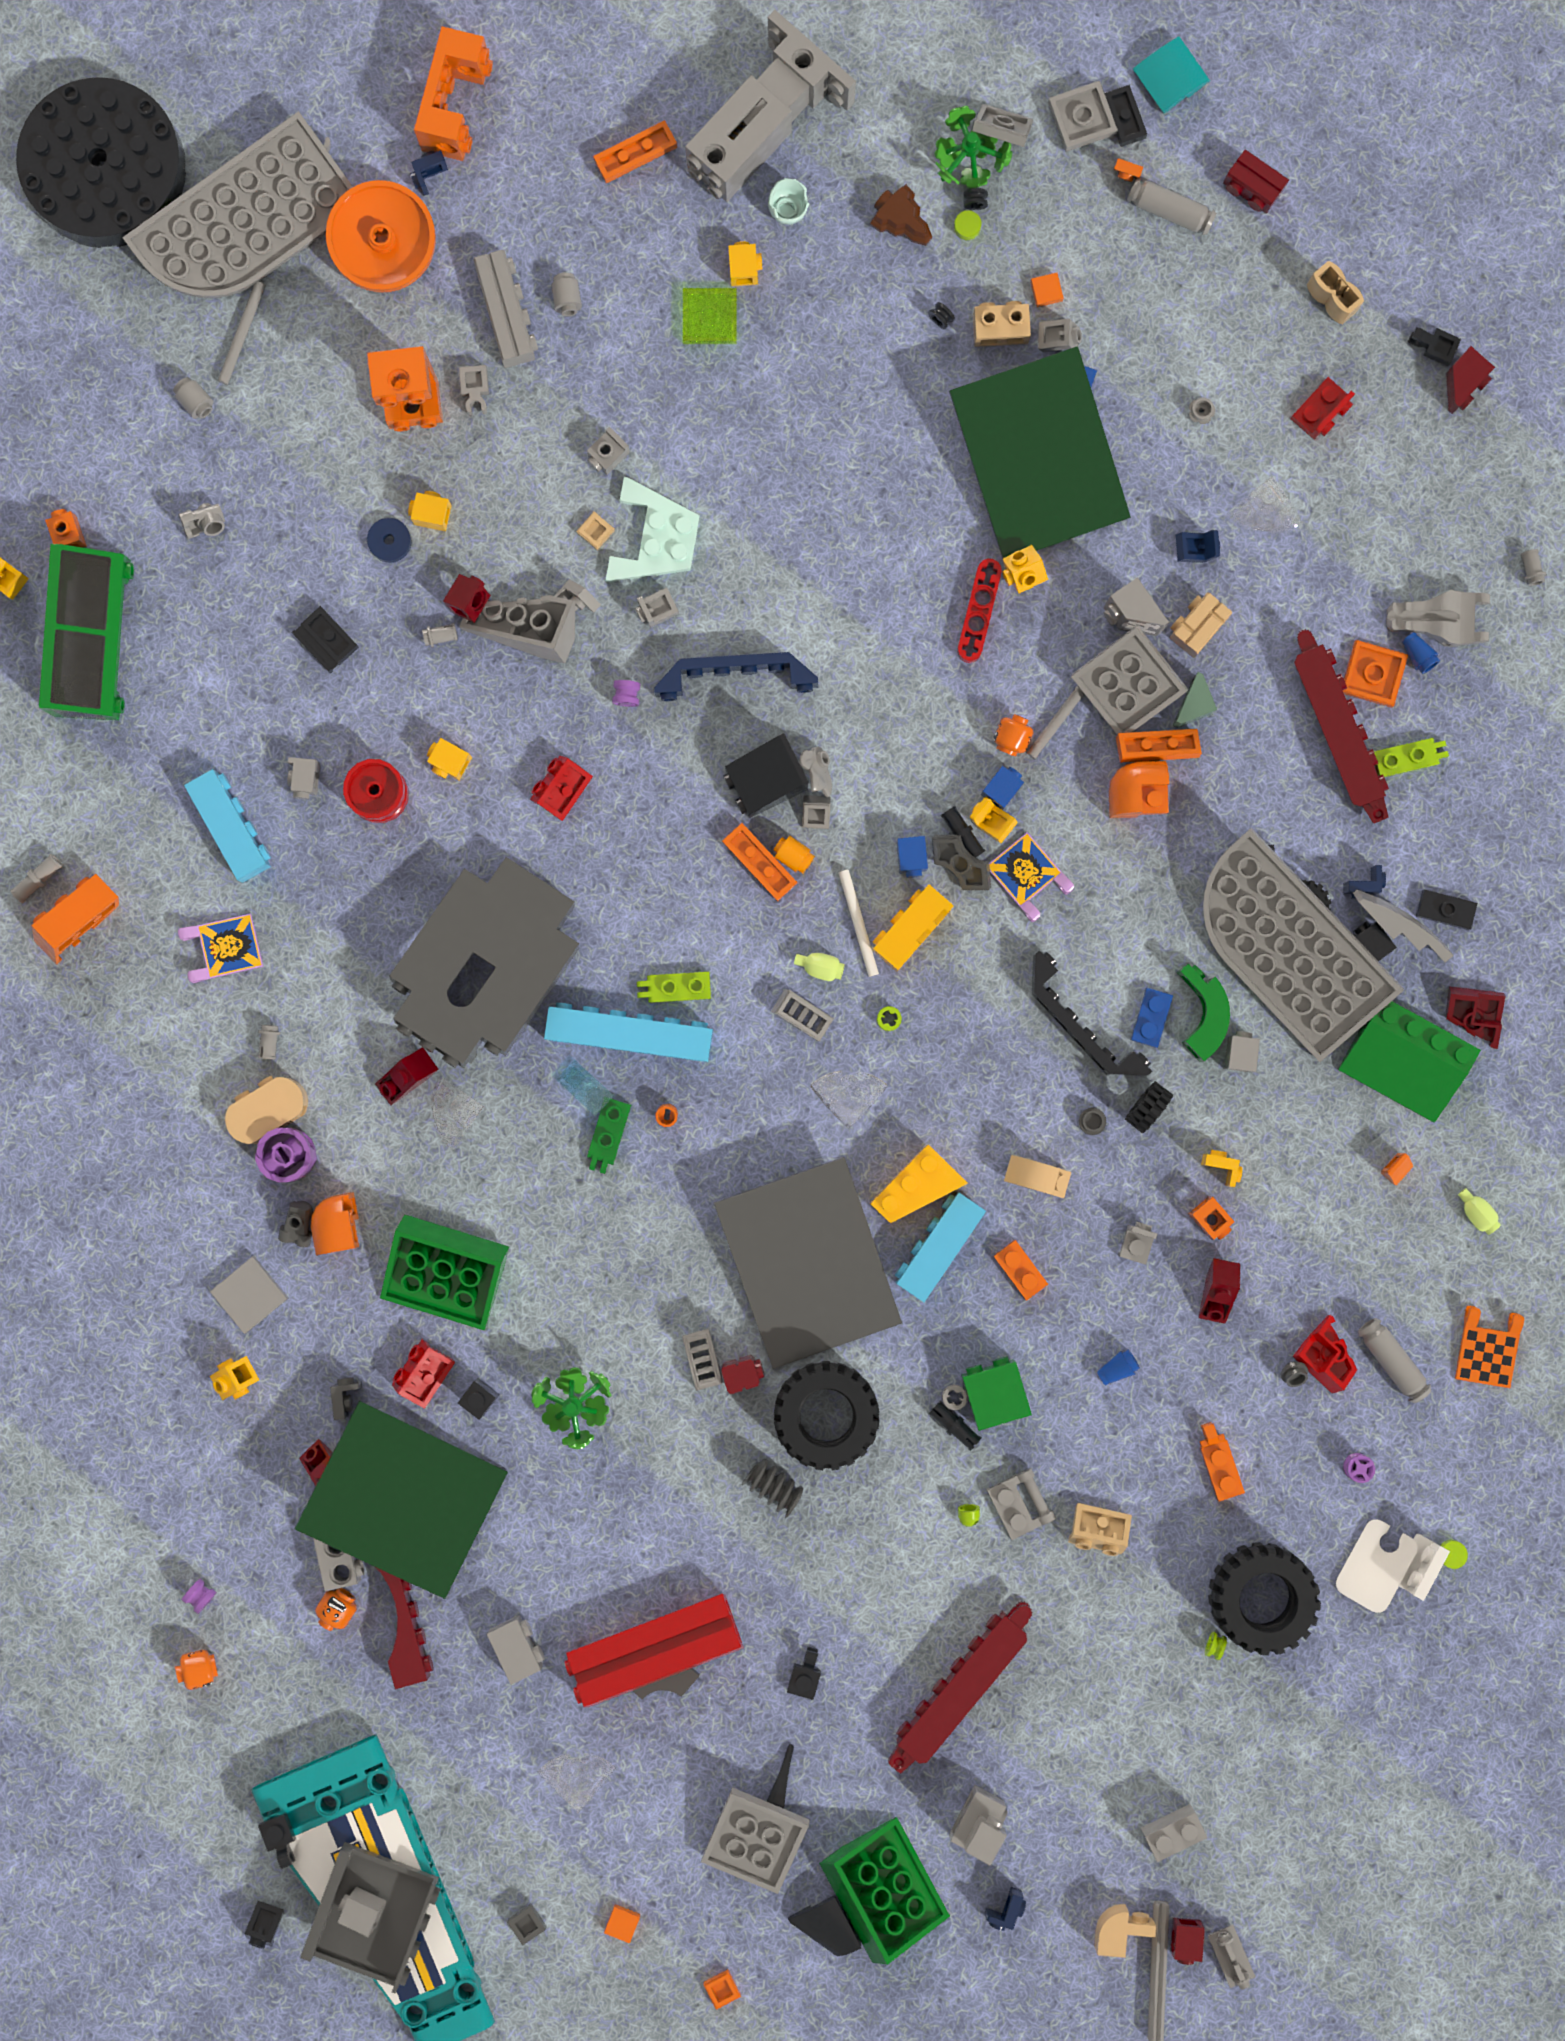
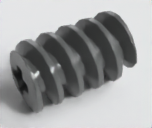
M763 1459L756 1463L741 1485L743 1486L750 1481L749 1491L753 1492L759 1488V1499L769 1495L767 1505L778 1502L776 1512L786 1508L785 1518H787L799 1503L804 1488L798 1486L793 1490L795 1481L790 1479L784 1483L786 1474L782 1472L775 1476L777 1467L774 1465L766 1469L768 1460Z

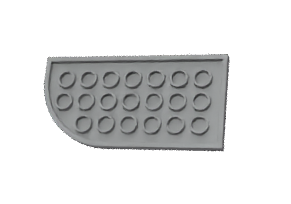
M298 111L122 238L146 270L167 287L193 297H227L250 288L257 281L265 278L326 234L327 220L334 204L353 186Z
M1252 828L1233 843L1215 864L1206 884L1203 902L1205 926L1214 948L1225 963L1319 1062L1325 1059L1404 991V988Z

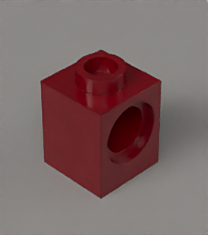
M459 574L443 602L453 614L475 623L491 595L484 588L485 583L479 578L472 575L468 578Z
M1173 1917L1170 1952L1177 1962L1185 1965H1192L1194 1961L1202 1962L1205 1927L1201 1920Z

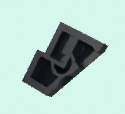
M835 1895L813 1907L809 1905L788 1917L792 1925L835 1956H844L862 1948L858 1935Z

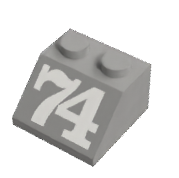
M1138 577L1113 593L1104 605L1106 611L1103 613L1106 620L1112 626L1115 624L1119 630L1130 631L1138 625L1144 634L1158 636L1169 623Z

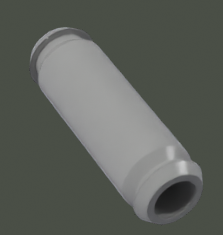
M1142 178L1135 180L1127 198L1130 204L1134 202L1138 208L1193 232L1200 231L1203 232L1202 235L1208 234L1217 214L1214 209L1210 211L1207 206L1150 181L1143 182L1141 181Z
M1374 1318L1360 1327L1358 1330L1359 1337H1363V1343L1402 1394L1409 1397L1408 1401L1417 1403L1427 1397L1431 1392V1384H1426L1424 1375L1388 1328L1380 1324L1381 1320Z

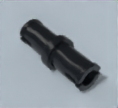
M956 806L940 815L954 835H961L964 847L972 856L976 858L986 851L973 834L972 826L966 824Z
M941 1401L929 1412L930 1416L947 1429L946 1433L951 1436L953 1434L968 1450L971 1451L975 1447L974 1445H977L982 1437L970 1429L963 1422L964 1419L961 1416L957 1417Z

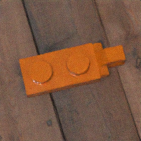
M1209 1422L1201 1425L1205 1440L1199 1441L1201 1445L1200 1451L1217 1501L1220 1502L1244 1494L1245 1491L1224 1434H1217L1214 1423Z

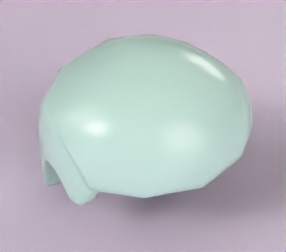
M784 178L776 182L768 197V207L771 216L781 224L793 225L801 221L809 206L806 187L798 180Z

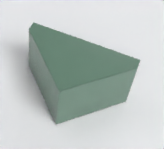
M1197 672L1193 677L1172 726L1178 728L1212 715L1217 711L1202 673Z

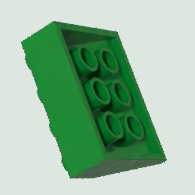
M1391 1001L1359 1029L1338 1070L1435 1123L1470 1072L1481 1050Z
M404 1214L395 1230L380 1299L485 1331L510 1246Z
M897 1817L840 1847L819 1863L872 1963L890 1964L950 1917Z

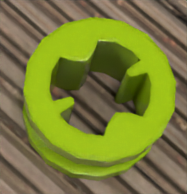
M884 1007L877 1015V1023L885 1031H893L901 1024V1013L895 1007ZM888 1011L890 1015L896 1014L897 1020H894L896 1022L894 1026L890 1027L888 1023H882L881 1018L885 1017L882 1015L884 1012Z
M1212 1632L1205 1647V1656L1210 1657L1214 1655V1658L1219 1661L1224 1654L1227 1637L1224 1635L1218 1637L1216 1632Z

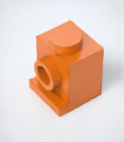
M66 509L53 511L50 514L51 518L45 520L53 544L82 548L87 546L77 516L71 511L67 512ZM66 526L63 532H59L58 528Z
M1208 1196L1188 1213L1212 1240L1216 1238L1221 1240L1232 1230L1229 1226L1234 1223V1220L1212 1196ZM1211 1214L1216 1217V1222L1213 1225H1209L1207 1222V1217Z

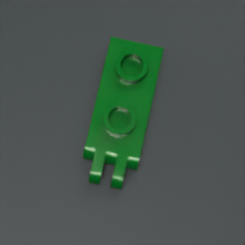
M607 1097L604 1098L587 1158L592 1159L589 1170L595 1171L598 1161L602 1162L600 1173L602 1174L606 1173L608 1164L614 1165L632 1105Z

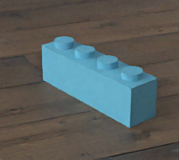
M212 769L184 785L238 881L243 883L271 867L268 862L271 856L264 844L259 846L254 836L258 835L252 822L250 820L246 822L241 813L245 811L244 807L237 797L232 798L228 789L231 788V784L224 773L219 775L218 772Z
M959 1192L955 1196L952 1194L948 1195L941 1206L944 1212L938 1219L934 1216L926 1228L929 1234L925 1240L919 1239L910 1253L914 1256L908 1264L903 1262L895 1273V1276L898 1277L895 1283L922 1302L926 1301L986 1212Z

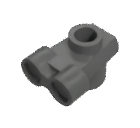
M293 1201L290 1203L285 1223L279 1229V1241L284 1243L292 1242L299 1247L310 1246L312 1232L309 1230V1220L313 1214V1208L308 1202Z

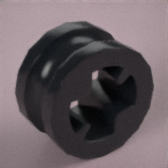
M971 188L964 191V198L967 199L964 201V208L968 210L987 208L988 201L985 198L988 197V191L982 188Z
M941 302L935 304V310L931 309L928 312L931 320L944 330L948 327V322L955 320L950 309Z

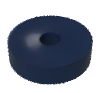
M383 518L376 521L369 529L367 544L377 559L393 563L400 561L408 554L412 538L408 528L400 520ZM386 537H394L393 543L386 544Z

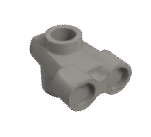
M204 503L197 510H188L178 514L187 539L199 536V533L203 531L207 536H216L225 528V519L218 503L214 505Z

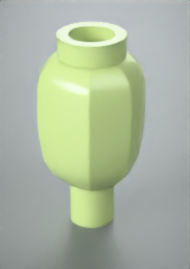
M812 953L808 956L796 954L794 964L804 967L809 975L825 981L841 980L845 964L840 963L837 957L823 953Z
M1467 1188L1458 1194L1465 1203L1464 1212L1467 1218L1477 1230L1485 1231L1487 1235H1490L1501 1226L1498 1222L1497 1212L1485 1199L1473 1196Z

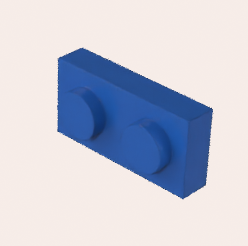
M1150 988L1145 989L1131 1041L1158 1048L1173 995Z

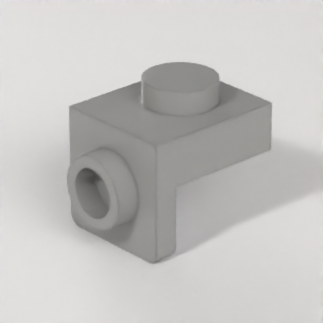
M667 587L644 599L642 596L637 598L639 606L635 610L641 622L647 621L650 628L679 614Z

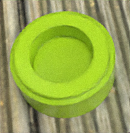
M970 210L959 213L954 223L956 235L963 240L976 238L980 233L982 225L979 215Z
M1446 1540L1440 1545L1450 1551L1443 1565L1451 1569H1458L1466 1563L1468 1552L1462 1543L1456 1540Z

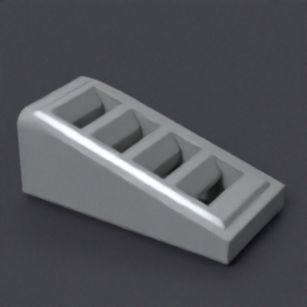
M784 989L771 1010L773 1014L818 1042L821 1041L834 1019L789 989ZM789 1000H793L794 1002L787 1013L783 1012ZM801 1005L803 1009L795 1020L792 1016L798 1006ZM809 1011L813 1012L806 1025H803L802 1021ZM819 1016L822 1018V1021L814 1032L811 1028Z
M709 1328L683 1335L682 1338L696 1391L722 1384L723 1379ZM706 1339L707 1344L691 1348L690 1342ZM708 1349L709 1355L694 1358L693 1353ZM711 1360V1366L697 1369L696 1364ZM714 1371V1377L700 1380L699 1375Z

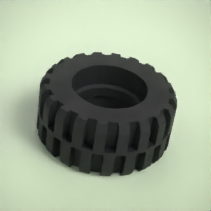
M822 1361V1363L807 1364L806 1367L796 1370L788 1380H785L775 1401L774 1425L781 1445L785 1447L787 1453L792 1458L799 1460L800 1464L806 1467L808 1465L815 1467V1470L823 1471V1469L827 1468L838 1470L841 1466H850L855 1463V1460L863 1457L867 1453L868 1447L871 1444L873 1445L877 1429H879L880 1412L876 1396L870 1384L859 1372L839 1362ZM829 1389L841 1393L852 1407L853 1418L850 1428L842 1437L833 1441L814 1439L804 1430L801 1423L800 1412L804 1401L812 1393L819 1390Z
M1261 1542L1252 1543L1251 1547H1246L1245 1545L1238 1547V1552L1233 1555L1229 1552L1224 1557L1225 1563L1222 1566L1219 1564L1214 1570L1216 1577L1215 1579H1210L1209 1588L1212 1590L1211 1594L1208 1595L1209 1604L1213 1609L1211 1613L1219 1628L1232 1642L1250 1653L1256 1651L1259 1655L1268 1656L1269 1652H1274L1276 1655L1285 1653L1284 1648L1290 1647L1292 1650L1298 1647L1299 1643L1297 1641L1301 1637L1306 1640L1311 1633L1308 1631L1310 1625L1316 1626L1319 1619L1315 1616L1316 1610H1321V1601L1317 1599L1320 1590L1318 1584L1314 1582L1315 1577L1311 1570L1293 1553L1271 1543L1263 1545ZM1264 1573H1272L1282 1578L1288 1587L1289 1598L1287 1606L1283 1613L1275 1620L1268 1623H1254L1248 1620L1240 1609L1241 1591L1245 1584L1253 1577Z

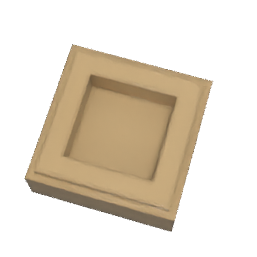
M593 512L576 532L598 551L615 529L596 512Z

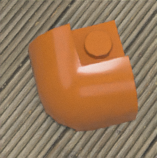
M1137 761L1127 763L1118 769L1111 779L1109 786V817L1137 818L1139 815L1168 814L1169 772L1166 761Z
M354 1192L331 1196L322 1200L315 1207L311 1216V1231L316 1255L359 1247L355 1220L359 1219Z

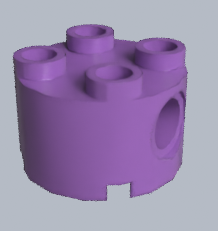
M276 1128L267 1132L259 1140L257 1153H255V1161L259 1171L266 1178L276 1182H295L304 1178L313 1169L317 1161L316 1148L312 1139L305 1132L297 1128Z

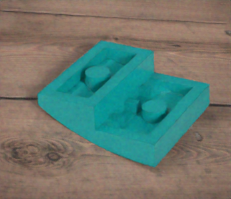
M1180 36L1156 50L1133 68L1164 114L1185 97H1191L1210 81Z

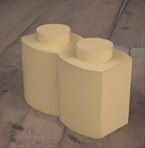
M1327 261L1314 272L1307 283L1308 291L1312 297L1318 302L1325 304L1327 313L1337 323L1344 324L1358 311L1364 302L1359 289L1352 283L1347 282L1342 270L1330 261Z

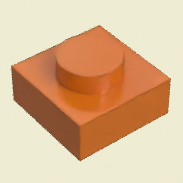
M1119 158L1114 168V171L1119 172L1117 177L1128 182H1133L1134 178H1140L1143 166Z

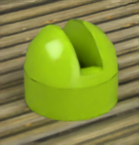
M975 1504L959 1506L958 1518L960 1523L966 1527L977 1524L980 1518V1507Z

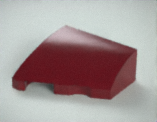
M1449 986L1446 1019L1455 1025L1465 1028L1472 1036L1489 1041L1491 1048L1498 1049L1502 1029L1501 1019L1506 998L1505 993Z

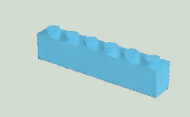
M556 1002V1007L549 1006L545 1040L709 1062L713 1029L707 1028L708 1023L692 1021L691 1026L681 1025V1019L665 1017L664 1022L653 1021L654 1016L647 1014H637V1018L626 1017L627 1012L610 1010V1015L599 1013L600 1008L583 1006V1011L572 1010V1004Z

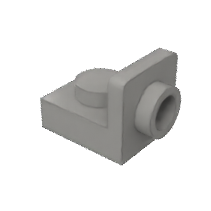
M1070 318L1039 322L1038 349L1041 352L1070 349L1081 343V329Z
M571 579L555 595V597L573 600L575 602V612L578 608L583 610L585 607L594 613L601 605L586 588Z
M1137 1221L1135 1226L1128 1225L1119 1257L1146 1265L1153 1240L1157 1238V1233L1151 1232L1152 1226Z

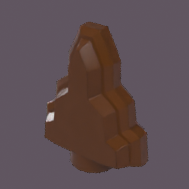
M907 184L898 189L894 194L890 190H886L876 201L874 208L878 212L870 222V226L880 233L887 231L894 237L904 235L911 242L924 246L933 238L928 224L920 217V206L914 201L915 193Z

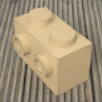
M1010 301L1006 305H995L992 302H985L975 306L973 312L974 346L1028 344L1031 337L1029 304H1022L1020 301Z

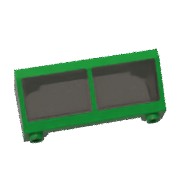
M50 544L39 708L54 717L119 721L120 714L124 712V698L120 697L117 691L124 584H128L129 579L134 577V565L130 563L131 560L124 554L63 544Z

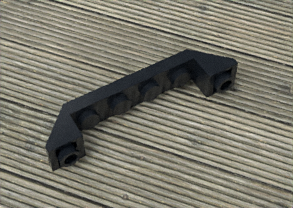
M1039 950L1033 956L1032 995L1106 1075L1147 1076L1153 1071L1148 1067L1151 1063L1140 1052L1138 1054L1134 1051L1130 1052L1116 1065L1113 1062L1116 1057L1106 1047L1101 1049L1096 1044L1097 1037L1087 1027L1082 1029L1076 1022L1079 1019L1069 1007L1064 1009L1057 1002L1060 998L1050 987L1045 989L1042 986L1058 970L1055 967L1057 964L1055 959L1049 953L1045 952L1043 954Z

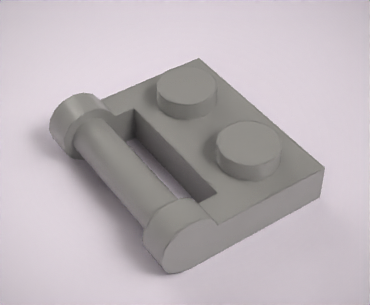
M1028 1468L986 1489L1011 1540L1056 1519L1053 1511L1048 1509L1033 1479L1035 1474L1032 1468ZM1024 1483L1039 1513V1516L1033 1519L1016 1488V1485Z

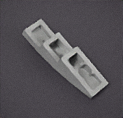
M1356 890L1353 892L1358 902L1393 940L1403 933L1418 951L1428 944L1444 962H1447L1454 956L1449 948L1429 928L1407 912L1363 891Z

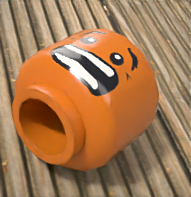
M1013 714L1012 718H1002L993 737L994 742L998 744L996 748L1015 757L1017 753H1024L1034 733L1033 729L1027 725L1029 720Z
M343 1588L326 1591L315 1609V1613L320 1619L318 1621L319 1625L329 1631H332L334 1628H345L357 1610V1605L354 1602L355 1596Z
M207 1650L183 1654L180 1658V1665L175 1666L178 1683L184 1682L188 1690L209 1686L213 1683L214 1677L218 1676L214 1654L209 1655Z

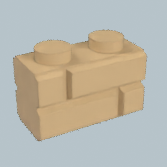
M1208 592L1203 598L1197 595L1187 607L1191 610L1186 618L1180 616L1170 627L1174 632L1169 638L1192 658L1197 656L1232 614L1229 608Z

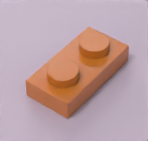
M1016 1240L993 1255L1026 1301L1048 1285Z

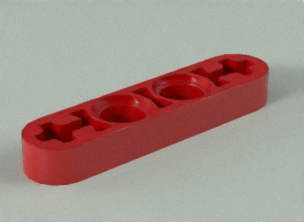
M990 558L980 562L977 568L957 648L959 658L966 663H973L980 658L1001 577V565L998 561ZM988 565L993 566V571L997 572L996 575H991L989 585H994V588L988 585L977 584L978 581L984 583L986 573L982 569H986ZM979 591L987 592L990 596V602L986 605L978 604L975 600V594ZM973 617H979L983 620L984 627L979 631H974L969 627V620ZM965 633L972 637H981V641L977 638L975 639L973 649L977 650V653H972L971 657L966 656V651L962 650V647L968 646L970 637H965Z

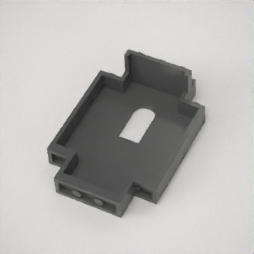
M505 857L488 883L464 868L389 975L391 982H393L392 987L403 995H406L407 992L410 994L393 1018L395 1024H397L395 1029L408 1038L411 1035L421 1040L419 1042L420 1046L431 1053L434 1050L444 1055L442 1060L454 1068L457 1065L465 1068L468 1062L472 1064L477 1056L476 1050L482 1042L486 1043L484 1048L492 1054L498 1056L501 1053L506 1056L579 950V943L560 931V928L575 908V901L507 857ZM474 953L494 966L495 969L469 1005L465 1007L454 1006L448 1000V989Z

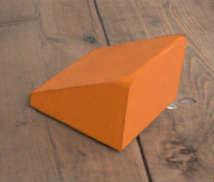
M1397 1153L1383 1168L1381 1174L1393 1185H1397L1413 1168V1163L1406 1153Z

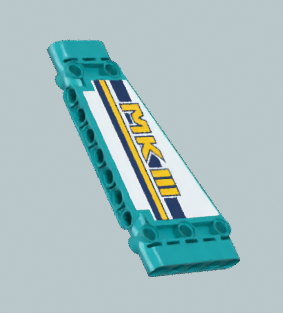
M377 1734L253 1787L251 1792L263 1821L285 1812L287 1813L296 1837L294 1842L289 1843L296 1860L292 1862L290 1868L318 1906L322 1900L339 1851L345 1842L439 1877L436 1887L441 1888L435 1905L429 1904L426 1914L431 1915L425 1932L419 1931L416 1940L421 1942L415 1959L409 1958L406 1967L410 1968L411 1971L405 1986L399 1985L396 1994L392 1993L394 1986L373 1979L402 2018L404 2024L409 2027L414 2041H461L488 2029L495 2023L481 1988V1978L473 1969L475 1966L474 1959L407 1795L402 1788L398 1787L395 1779V1770L389 1765ZM379 1773L384 1774L388 1779V1783L384 1785L379 1784L375 1779V1775ZM332 1796L336 1800V1806H328L324 1802V1797ZM461 1984H471L474 1991L465 1992L461 1988ZM413 2005L421 2008L422 2013L414 2014L409 2007Z

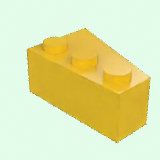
M930 884L923 891L918 889L908 900L911 903L909 908L905 912L900 909L890 922L894 925L887 933L882 930L872 941L876 945L872 951L896 972L954 907L952 903Z
M928 1144L870 1204L889 1223H892L968 1183Z

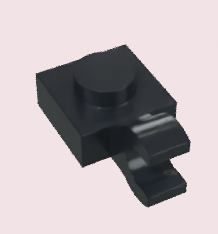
M1416 327L1414 332H1411L1408 343L1426 348L1423 356L1445 366L1451 364L1461 341L1460 338L1439 328H1436L1430 334Z
M807 1647L803 1665L794 1663L787 1693L814 1700L821 1675V1670L814 1669L818 1657V1649Z
M285 1812L261 1822L258 1828L267 1852L276 1849L277 1860L281 1869L292 1865V1862L296 1860L289 1843L294 1842L296 1837L287 1813Z

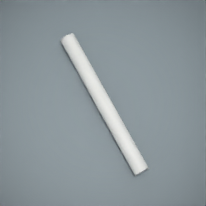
M849 870L839 872V877L868 977L878 975L879 972Z

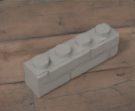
M504 250L474 257L475 268L504 368L535 360L533 351L538 350L534 334L529 335L526 326L530 325L531 322L527 308L521 309L519 300L524 299L520 283L514 284L512 274H516V269L512 257L507 258Z

